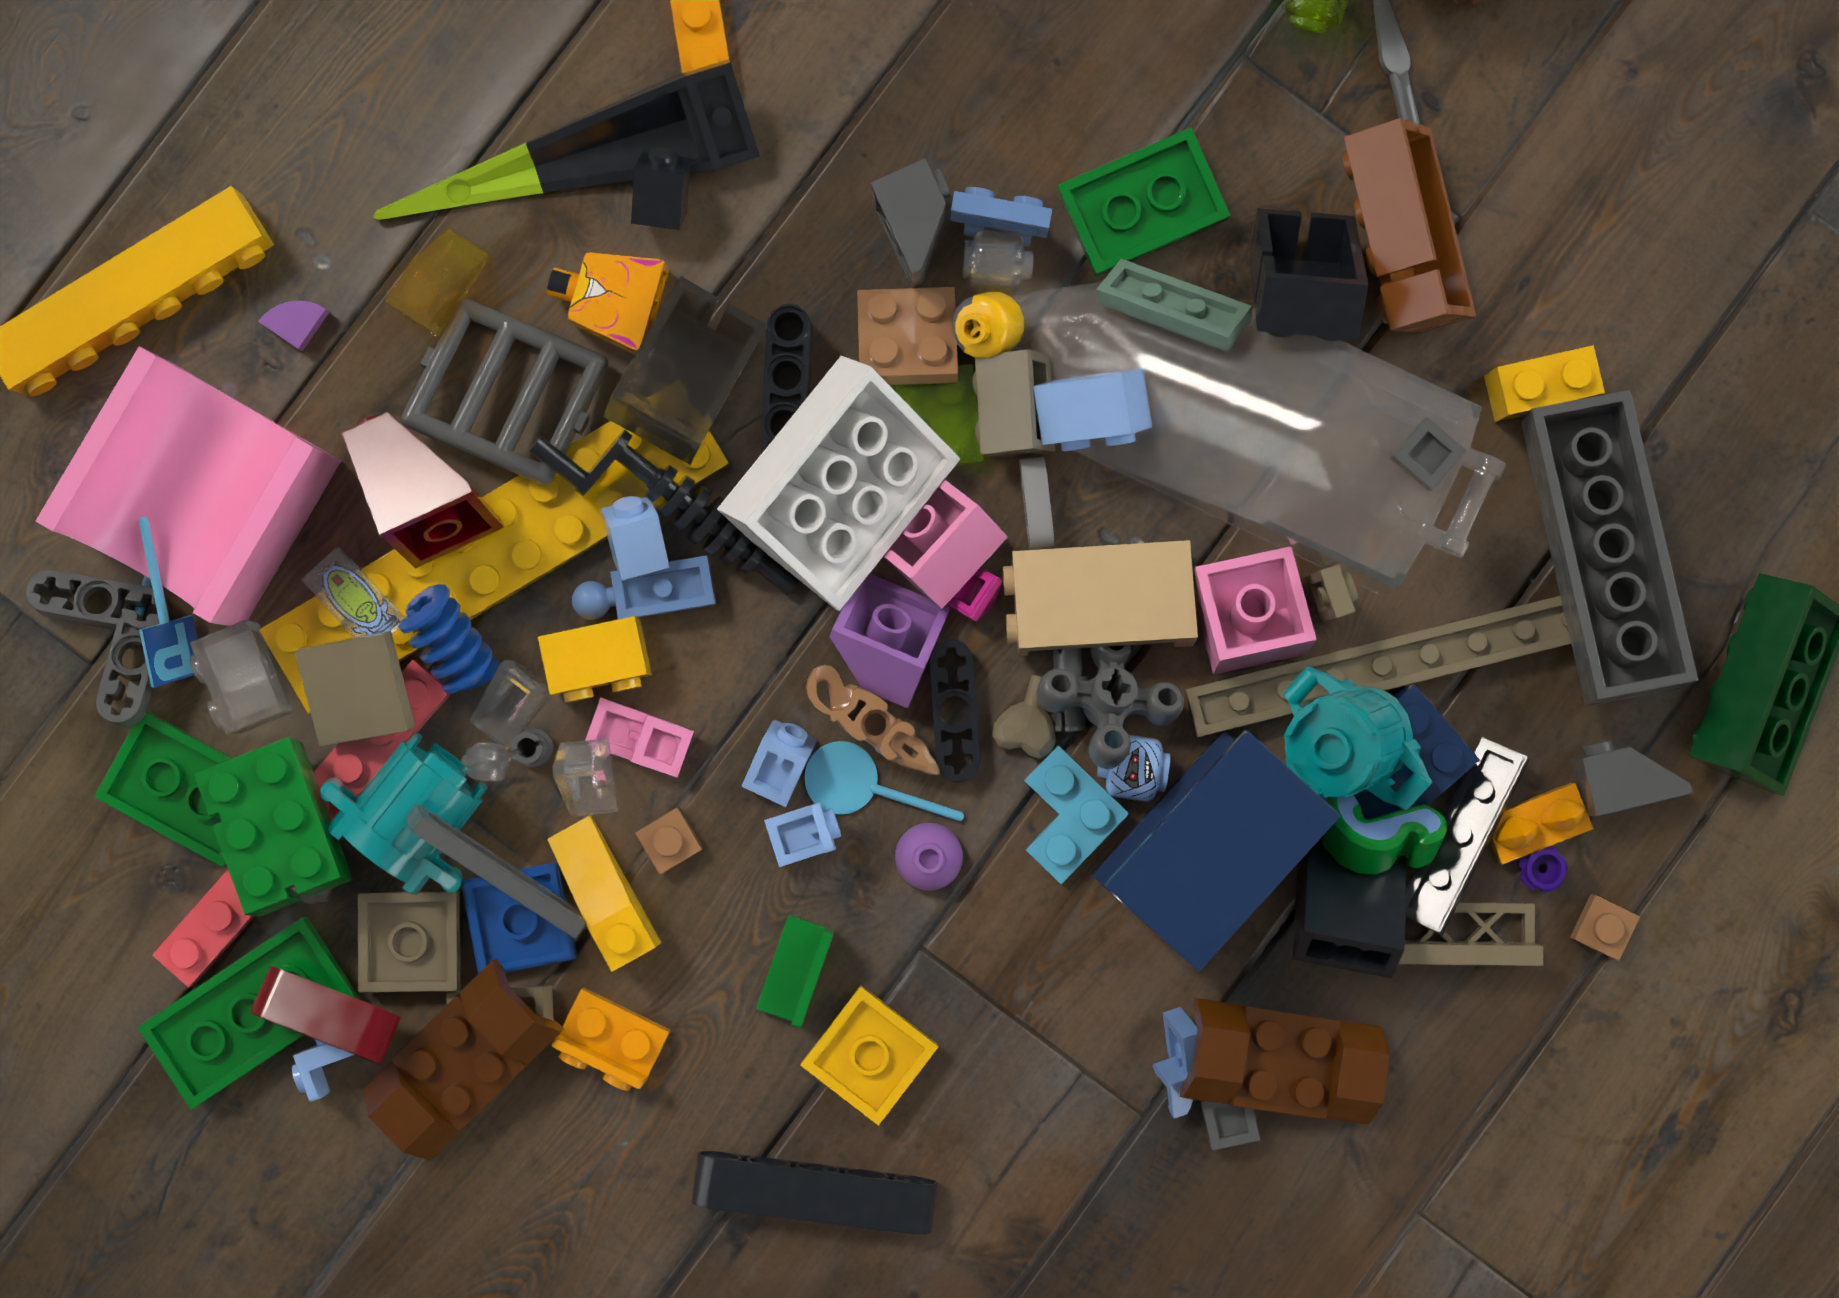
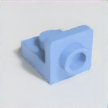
M773 720L762 738L741 787L786 807L817 740L807 735V732L798 725Z

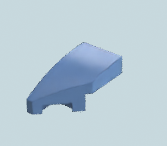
M1181 1007L1163 1012L1169 1059L1152 1065L1156 1077H1159L1167 1087L1169 1102L1167 1106L1174 1119L1188 1114L1193 1099L1179 1096L1181 1086L1192 1070L1198 1030L1197 1026Z

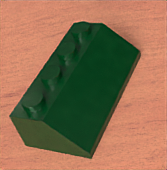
M1759 573L1754 587L1746 595L1744 614L1738 630L1731 636L1728 642L1727 658L1720 677L1711 686L1709 693L1710 703L1703 721L1693 733L1692 750L1689 755L1691 758L1710 769L1774 794L1785 795L1839 653V604L1812 585Z

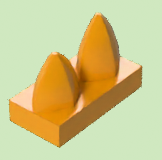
M1576 783L1563 785L1506 808L1490 840V845L1498 864L1503 865L1594 829Z

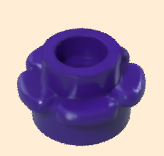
M1553 846L1537 850L1521 857L1519 860V867L1522 868L1520 879L1531 890L1540 889L1544 893L1552 892L1561 885L1567 874L1568 866L1566 859L1558 854V850ZM1540 864H1545L1547 867L1544 873H1540L1538 870Z

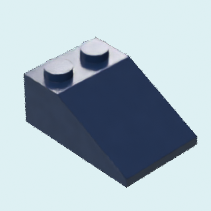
M1416 685L1402 686L1392 696L1399 701L1409 716L1413 739L1415 738L1421 746L1419 757L1422 759L1427 773L1432 780V784L1410 806L1414 807L1430 803L1479 762L1480 759ZM1403 764L1401 769L1390 776L1396 782L1390 787L1397 792L1413 772ZM1367 789L1354 795L1361 806L1365 819L1403 810L1399 806L1381 800Z

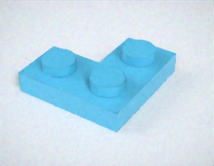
M1059 745L1024 780L1059 814L1025 850L1062 884L1129 813Z

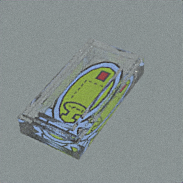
M337 546L301 579L354 638L388 631L393 633L398 629L399 623L405 617L342 547Z

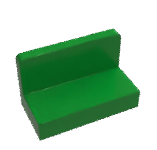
M791 914L788 915L756 1009L792 1021L791 1026L801 1029L835 932L834 929Z

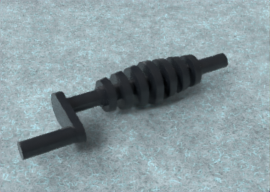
M624 429L615 438L588 472L542 436L530 448L529 452L573 485L575 491L581 496L587 493L614 460L618 461L647 484L648 490L645 496L652 503L660 495L665 499L659 508L665 517H668L676 508L680 510L673 521V525L679 531H682L691 521L695 522L687 535V539L692 543L697 544L709 533L710 536L705 542L703 550L712 555L724 545L726 548L722 552L720 560L730 565L739 557L741 561L736 570L744 575L750 571H757L787 596L798 585L799 580L770 558L755 543H751V540L740 530L736 531L737 527L726 517L724 519L720 518L722 514L717 508L725 500L724 498L719 496L706 507L705 504L711 496L712 490L701 486L691 495L689 491L693 487L695 480L686 475L678 483L673 481L678 470L671 465H668L665 469H658L628 445L633 435Z

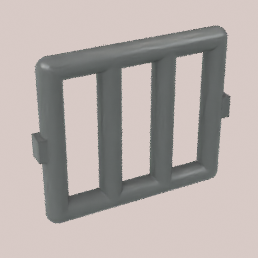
M464 298L458 302L436 348L428 347L420 363L424 371L402 413L401 421L407 428L534 482L548 485L554 480L557 474L542 461L538 462L514 452L559 358L585 368L550 441L552 445L566 455L576 433L583 435L590 420V416L586 412L606 373L609 362L600 353L481 303ZM473 321L497 332L450 425L425 414L470 322ZM516 339L541 351L496 443H493L469 432Z

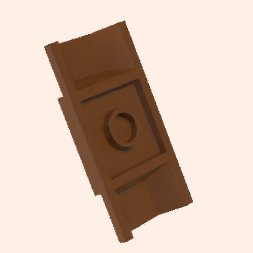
M495 958L363 1089L368 1117L403 1153L431 1161L564 1028L558 1022L539 1016L529 1008L508 986L503 965Z
M1194 998L1193 1011L1198 1029L1192 1070L1181 1086L1179 1097L1369 1125L1382 1107L1390 1061V1051L1383 1027Z

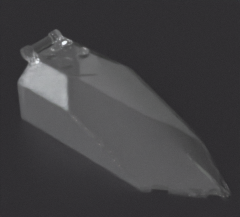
M1102 282L1010 296L1020 306L1024 316L1023 335L1012 351L1028 349L1050 354L1052 381L1143 368L1152 427L1136 432V441L1131 443L1106 446L1105 437L1090 439L1091 447L1073 451L1279 548L1291 546L1294 555L1326 569L1339 564L1342 574L1349 572L1355 584L1377 594L1398 589L1425 543L1450 555L1463 558L1470 544L1466 538L1494 479L1499 480L1506 467V464L1500 459L1470 448L1482 410L1481 406L1345 342L1326 341L1317 336L1297 334L1289 337H1276L1267 332L1257 331L1255 310L1253 309L1252 321L1227 352L1097 304V288ZM1426 417L1430 418L1467 450L1436 487L1429 492L1390 459L1392 454ZM1463 465L1475 472L1446 532L1434 527V524Z

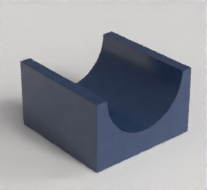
M1244 730L1236 740L1225 731H1221L1091 875L1178 955L1200 972L1341 815L1248 730Z

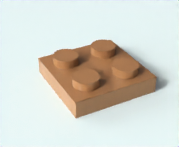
M955 287L857 290L860 363L871 366L888 385L958 383L957 343L952 333V319L956 310Z

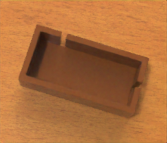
M1398 118L1345 136L1344 140L1347 151L1343 152V164L1348 177L1355 182L1358 199L1354 201V210L1360 226L1366 228L1370 247H1367L1365 252L1366 261L1370 272L1374 276L1381 278V295L1377 297V306L1383 322L1389 324L1390 330L1423 333L1475 318L1476 313L1431 128Z

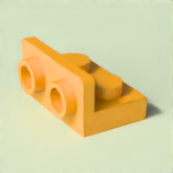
M583 987L563 1025L564 1030L554 1039L551 1046L561 1051L558 1057L567 1064L583 1070L586 1069L588 1064L604 1072L603 1080L610 1085L624 1091H630L632 1086L641 1089L646 1083L671 1030Z

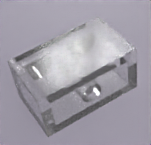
M244 620L190 642L194 655L190 656L191 667L199 682H206L212 697V701L208 702L210 715L215 725L219 729L224 728L226 734H242L294 712L266 641L259 631L261 628L258 622Z

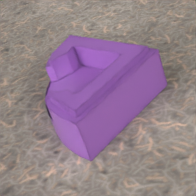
M289 301L270 309L258 322L297 349L303 351L330 312L312 302Z

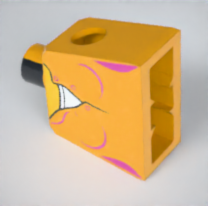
M590 252L585 254L579 274L556 267L553 268L548 281L547 296L571 302L567 319L573 326L638 357L645 358L669 274V268L665 261L659 259Z

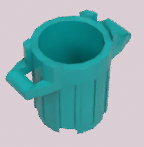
M1307 666L1284 691L1283 695L1287 699L1294 715L1284 733L1286 766L1320 797L1345 796L1347 798L1367 789L1381 800L1408 810L1432 784L1424 763L1419 757L1421 746L1415 738L1413 739L1409 716L1399 701L1381 688L1357 685L1350 679L1340 681L1333 675L1314 669L1311 666ZM1318 683L1330 693L1314 699V702L1306 706L1301 703ZM1405 764L1413 774L1395 792L1390 786L1396 782L1390 776Z
M414 733L408 741H402L359 796L346 788L338 778L332 777L325 781L320 789L321 797L323 800L331 802L340 810L327 827L329 833L337 840L343 836L377 866L405 882L406 884L402 888L410 894L417 895L429 878L442 885V888L447 892H455L460 888L463 877L461 870L457 867H451L439 857L442 853L440 850L412 833L405 819L415 805H422L460 830L483 801L481 796L488 789L486 784L480 781L473 789L466 782L467 779L465 778L470 768L437 743H434L428 752L421 749L417 745L423 736L419 733Z

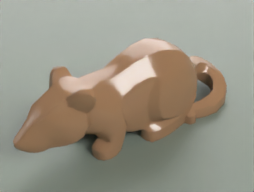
M829 664L818 665L811 671L807 679L806 691L808 698L816 709L830 715V720L836 722L852 738L858 741L864 740L875 747V750L887 760H891V763L929 775H939L940 769L937 762L931 756L926 744L916 735L914 727L900 718H895L887 710L888 704L884 700L859 686L852 684L844 686L837 670ZM822 681L826 682L828 687L829 709L817 697V685Z

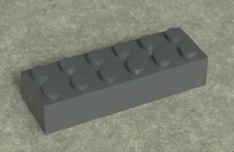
M1626 390L1531 409L1522 420L1521 425L1585 707L1681 689L1698 681L1631 391Z

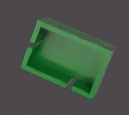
M286 737L194 773L208 815L219 818L222 821L212 826L245 915L260 917L301 901L300 895L314 896L353 880L339 840L327 830L331 818L320 795V788L302 742ZM295 886L296 890H291L288 888Z

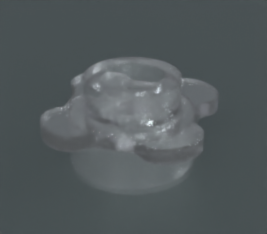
M480 742L476 743L474 747L466 749V756L461 757V763L467 765V775L469 777L484 781H497L506 778L507 769L510 768V761L514 760L513 756L515 754L505 751L504 747L500 744Z

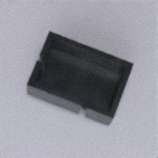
M1257 208L1249 257L1257 331L1267 332L1276 337H1289L1293 334L1317 336L1326 341H1340L1343 338L1358 339L1369 285L1355 216L1311 213L1303 261L1294 259L1302 218L1301 212Z

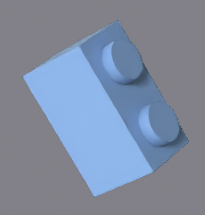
M1143 368L1058 379L1033 386L1042 445L1061 443L1062 451H1071L1091 447L1090 439L1104 437L1106 446L1121 445L1136 441V432L1152 427Z

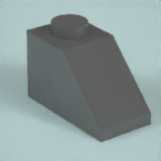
M1612 740L1582 746L1584 755L1569 758L1576 786L1589 816L1605 815L1693 793L1689 782L1631 747H1614Z

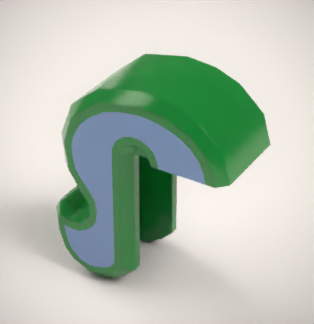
M1354 795L1347 798L1345 796H1329L1326 802L1341 816L1320 839L1324 848L1340 865L1360 874H1379L1389 870L1401 855L1408 858V865L1413 868H1420L1430 864L1434 860L1445 837L1447 822L1439 811L1425 804L1410 807L1408 810L1403 809L1365 819L1361 806Z

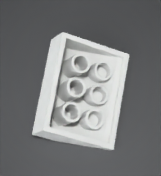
M840 356L717 510L753 543L834 609L840 611L959 462L960 458L871 366Z

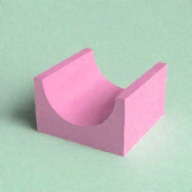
M139 346L37 517L36 522L53 532L84 543L150 578L139 526V519L147 517L162 586L194 608L193 613L209 623L244 628L342 461L176 364Z

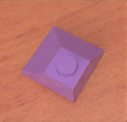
M869 573L843 606L829 637L861 688L908 709L951 607L945 605L941 609L929 598Z

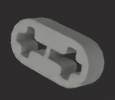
M1042 456L1019 459L1029 550L1053 549L1054 531L1045 458Z

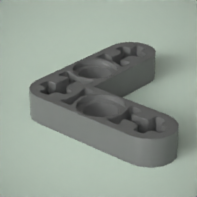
M43 570L36 573L26 586V598L28 603L40 615L50 619L115 630L98 690L96 706L99 714L112 726L130 728L137 725L147 712L153 687L150 684L146 661L137 669H127L123 667L122 656L128 648L142 646L140 629L158 625L160 622L158 613L149 614L146 621H143L137 612L124 609V596L127 595L125 600L131 607L146 608L149 601H152V604L156 607L153 589L148 586L58 570ZM55 584L63 594L74 596V605L68 599L52 597L49 604H47L42 598L41 593L42 591H51ZM99 591L111 593L112 604L107 611L101 614H91L88 612L87 601L91 595ZM165 598L169 621H171L172 608L168 600ZM121 676L132 682L140 681L138 686L132 682L128 683L126 696L133 702L131 708H123L120 715H118V712L111 706L113 700L119 701L123 698L126 686L120 680H117V677Z

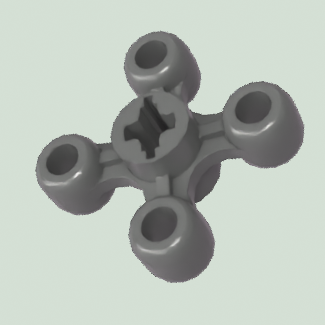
M1132 645L1091 647V660L1098 667V674L1095 678L1089 681H1079L1067 670L1061 668L1052 669L1041 678L1036 691L1038 703L1048 712L1061 713L1069 709V707L1075 706L1084 709V714L1088 720L1097 726L1096 732L1089 743V757L1094 764L1104 769H1113L1121 765L1130 752V736L1123 729V721L1126 717L1132 714H1141L1153 725L1159 727L1167 726L1175 722L1184 707L1183 693L1174 684L1160 682L1150 689L1138 688L1133 675L1123 669L1124 664L1131 655Z

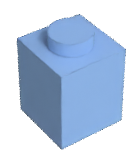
M628 496L615 501L612 506L601 508L612 558L621 580L670 568L659 517L652 502L647 497Z

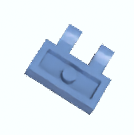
M966 187L965 193L954 191L950 221L965 223L963 235L982 238L984 227L1013 232L1011 244L1030 247L1032 236L1047 238L1052 209L1043 207L1042 200L1028 196H1015L1014 201L994 198L995 193L993 191L979 187Z

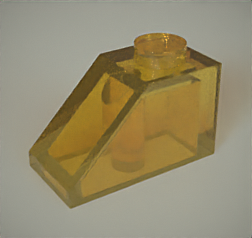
M448 229L412 259L385 301L395 310L438 337L451 318L458 302L464 298L491 256Z

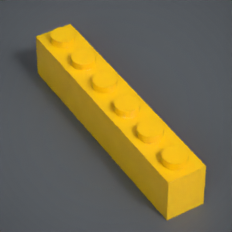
M228 187L1 325L0 377L8 390L23 396L30 395L31 397L49 391L57 384L55 380L57 377L71 369L72 371H79L92 365L99 358L98 352L112 344L119 346L133 340L140 334L139 327L154 318L156 320H163L174 315L182 308V301L195 293L203 295L215 290L224 282L222 277L236 268L247 269L259 263L265 257L264 251L274 246L245 196L234 187Z

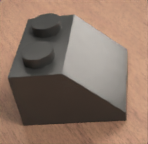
M925 158L870 183L873 207L911 288L922 287L945 226L946 208L950 207L948 197L951 194L939 168L931 171Z

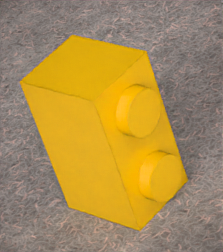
M1594 345L1496 367L1484 375L1495 423L1526 416L1533 408L1600 396L1605 393Z
M636 616L538 637L549 694L556 696L563 694L565 703L594 697L592 688L609 684L612 686L613 693L642 687L640 678L652 675L641 620Z

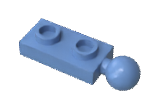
M706 555L669 562L670 568L626 580H621L618 570L612 571L610 573L613 587L606 588L603 584L596 581H587L580 584L572 595L573 609L584 619L596 620L603 617L609 608L614 606L617 609L618 619L632 616L641 618L717 605L709 557Z

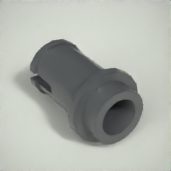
M537 728L526 729L514 737L510 746L511 751H515L514 759L530 767L542 766L548 762L554 748L549 734ZM530 739L539 743V746H536V752L532 756L526 751V744Z

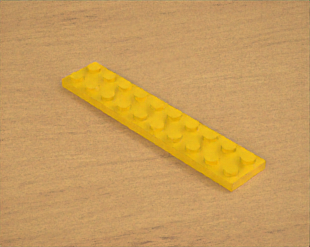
M680 380L572 443L566 453V456L588 472L615 438L625 429L633 435L628 445L658 469H665L668 465H671L678 470L673 479L676 483L687 475L695 480L692 487L694 488L731 466ZM616 460L613 461L584 496L577 493L575 487L559 474H556L554 480L548 485H542L518 475L482 497L500 517L504 528L416 569L394 549L358 570L357 573L370 584L382 605L384 604V598L388 601L390 606L388 614L396 615L400 620L407 615V605L417 594L437 584H445L450 590L449 597L455 598L461 606L460 612L465 613L472 620L608 539L601 508L612 506L615 501L628 496L646 497L647 484ZM661 495L652 503L655 510L660 508L665 500ZM326 591L321 592L259 629L308 714L311 713L294 651L302 647L367 636V633L357 634L352 629L353 627L357 628L358 625L349 621L336 609L328 598ZM397 626L391 632L399 662L426 647L414 649L409 643L410 638L417 630L410 633H402Z

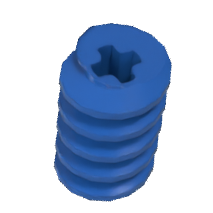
M437 584L426 588L409 602L406 608L407 615L401 620L398 628L402 633H410L417 630L409 641L414 649L428 645L422 651L420 658L425 664L437 661L431 670L435 679L448 676L442 684V689L446 694L477 688L494 677L500 670L501 663L497 658L492 657V650L486 643L482 642V636L477 629L471 627L469 617L465 613L460 612V604L455 598L449 597L450 590L445 584Z

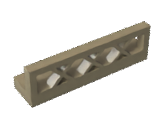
M1459 902L1454 913H1466L1479 927L1465 941H1454L1446 932H1444L1443 936L1438 934L1444 941H1427L1435 932L1426 929L1416 940H1405V950L1398 963L1543 966V946L1535 943V904ZM1476 913L1492 914L1483 922ZM1504 913H1521V942L1502 941L1490 927ZM1484 933H1486L1492 939V941L1477 940Z

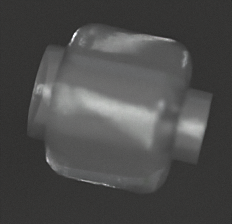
M979 230L976 232L973 241H965L962 280H970V287L976 293L1002 292L1008 296H1013L1019 291L1022 280L1031 281L1034 251L1024 250L1023 237L1017 232Z

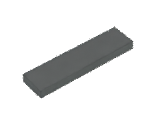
M415 805L405 818L412 833L571 937L576 938L585 926L584 919L575 906L422 805Z

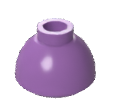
M921 823L908 829L898 841L895 850V863L899 874L909 885L919 890L934 891L946 887L958 876L963 864V850L957 836L947 827L937 823Z

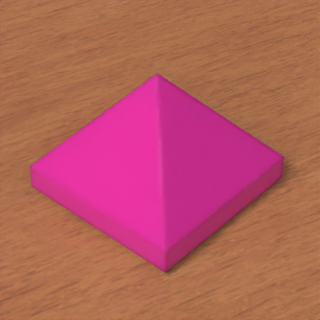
M979 568L946 605L977 621L995 606L1003 580Z

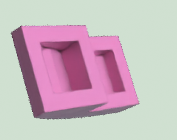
M600 697L584 744L626 758L633 763L678 777L694 731Z

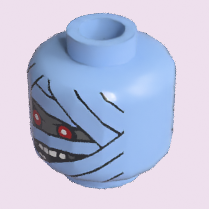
M1129 735L1131 747L1126 759L1121 765L1113 769L1098 767L1097 777L1106 778V790L1113 797L1148 802L1156 796L1157 791L1165 792L1170 767V753L1163 752L1162 744L1157 739Z

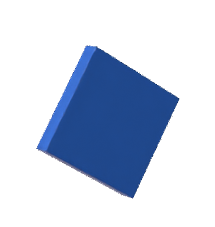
M558 862L519 869L567 901L563 875ZM475 877L462 880L478 974L495 958L503 965L504 972L578 958L573 937L483 878Z

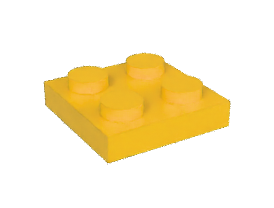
M860 985L801 1062L800 1066L879 1126L938 1049L939 1044Z

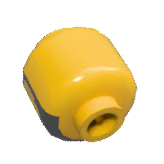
M986 292L965 299L956 308L952 319V333L957 345L964 353L974 358L987 359L999 353L1011 351L1020 342L1024 332V316L1020 306L1012 297L1002 292Z

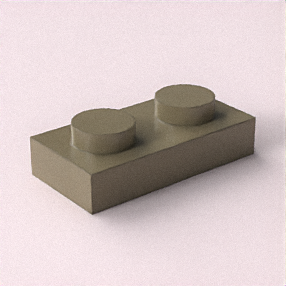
M1339 564L1305 577L1320 623L1356 612L1352 603L1358 600L1355 583L1349 572L1342 574Z

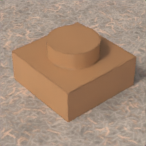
M679 807L635 832L660 875L704 849Z
M1590 894L1570 938L1619 961L1640 916L1597 895Z

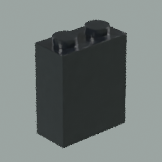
M1319 839L1300 860L1297 867L1292 960L1392 978L1405 950L1406 856H1399L1389 870L1379 874H1360L1340 865L1324 848L1321 839Z

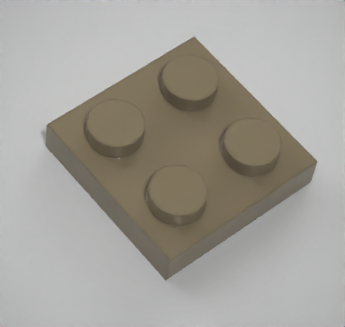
M407 891L358 893V992L458 991L461 989L460 891H419L417 895L410 894Z

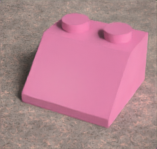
M944 479L883 558L920 592L943 609L1008 536L978 504Z
M1291 546L1195 567L1200 625L1213 675L1307 655L1317 639Z

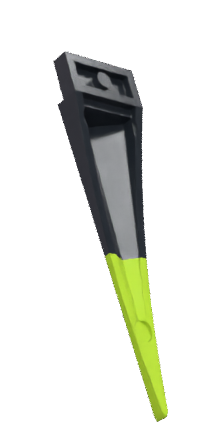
M730 59L671 76L378 209L373 218L383 220L495 200L633 181L634 167L642 152H649L654 148L671 149L676 151L678 156L691 158L690 174L719 170L760 157Z

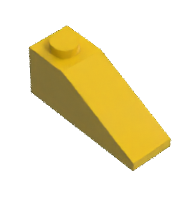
M592 815L547 839L586 926L611 972L651 951L662 943Z

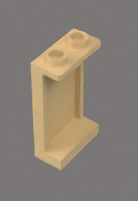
M1190 540L1012 551V566H1003L1004 595H1014L1015 614H1006L1008 644L1017 643L1018 656H1028L1029 651L1173 642L1174 647L1194 646L1198 638Z

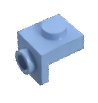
M821 802L764 820L779 867L824 852L833 851L836 849L833 839L842 837L833 808L824 811Z
M315 1040L316 1046L305 1049L293 1056L296 1064L292 1066V1074L298 1090L301 1093L306 1092L310 1102L329 1094L330 1089L322 1066L354 1054Z

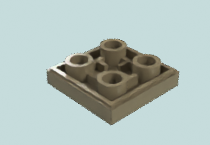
M391 631L302 647L294 651L319 746L400 733L416 727Z

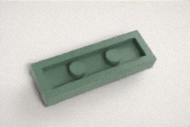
M1120 259L1097 288V304L1227 352L1252 321L1251 305Z

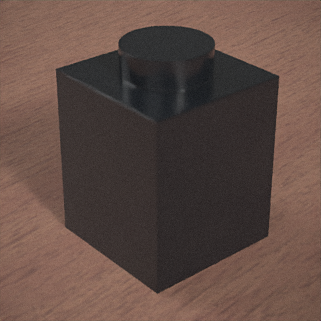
M654 148L649 152H642L634 167L631 224L680 230L687 214L691 158L678 156L676 151L667 148Z

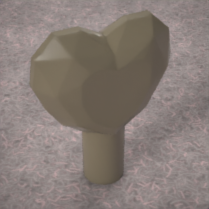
M1031 675L1024 702L1011 706L1001 714L994 723L992 736L999 747L1009 750L1021 747L1029 756L1040 759L1051 753L1056 737L1051 717L1037 701L1036 691L1042 677Z

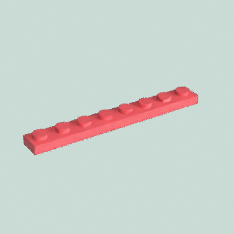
M412 660L402 671L416 727L405 732L339 743L314 771L319 788L321 789L326 780L334 777L340 779L346 788L359 796L402 741H408L414 733H418L451 695L446 694L442 689L443 683L439 679H435L432 673L417 660ZM324 800L332 821L340 810L331 802ZM229 870L220 877L152 955L188 988L194 986L255 917L244 914Z

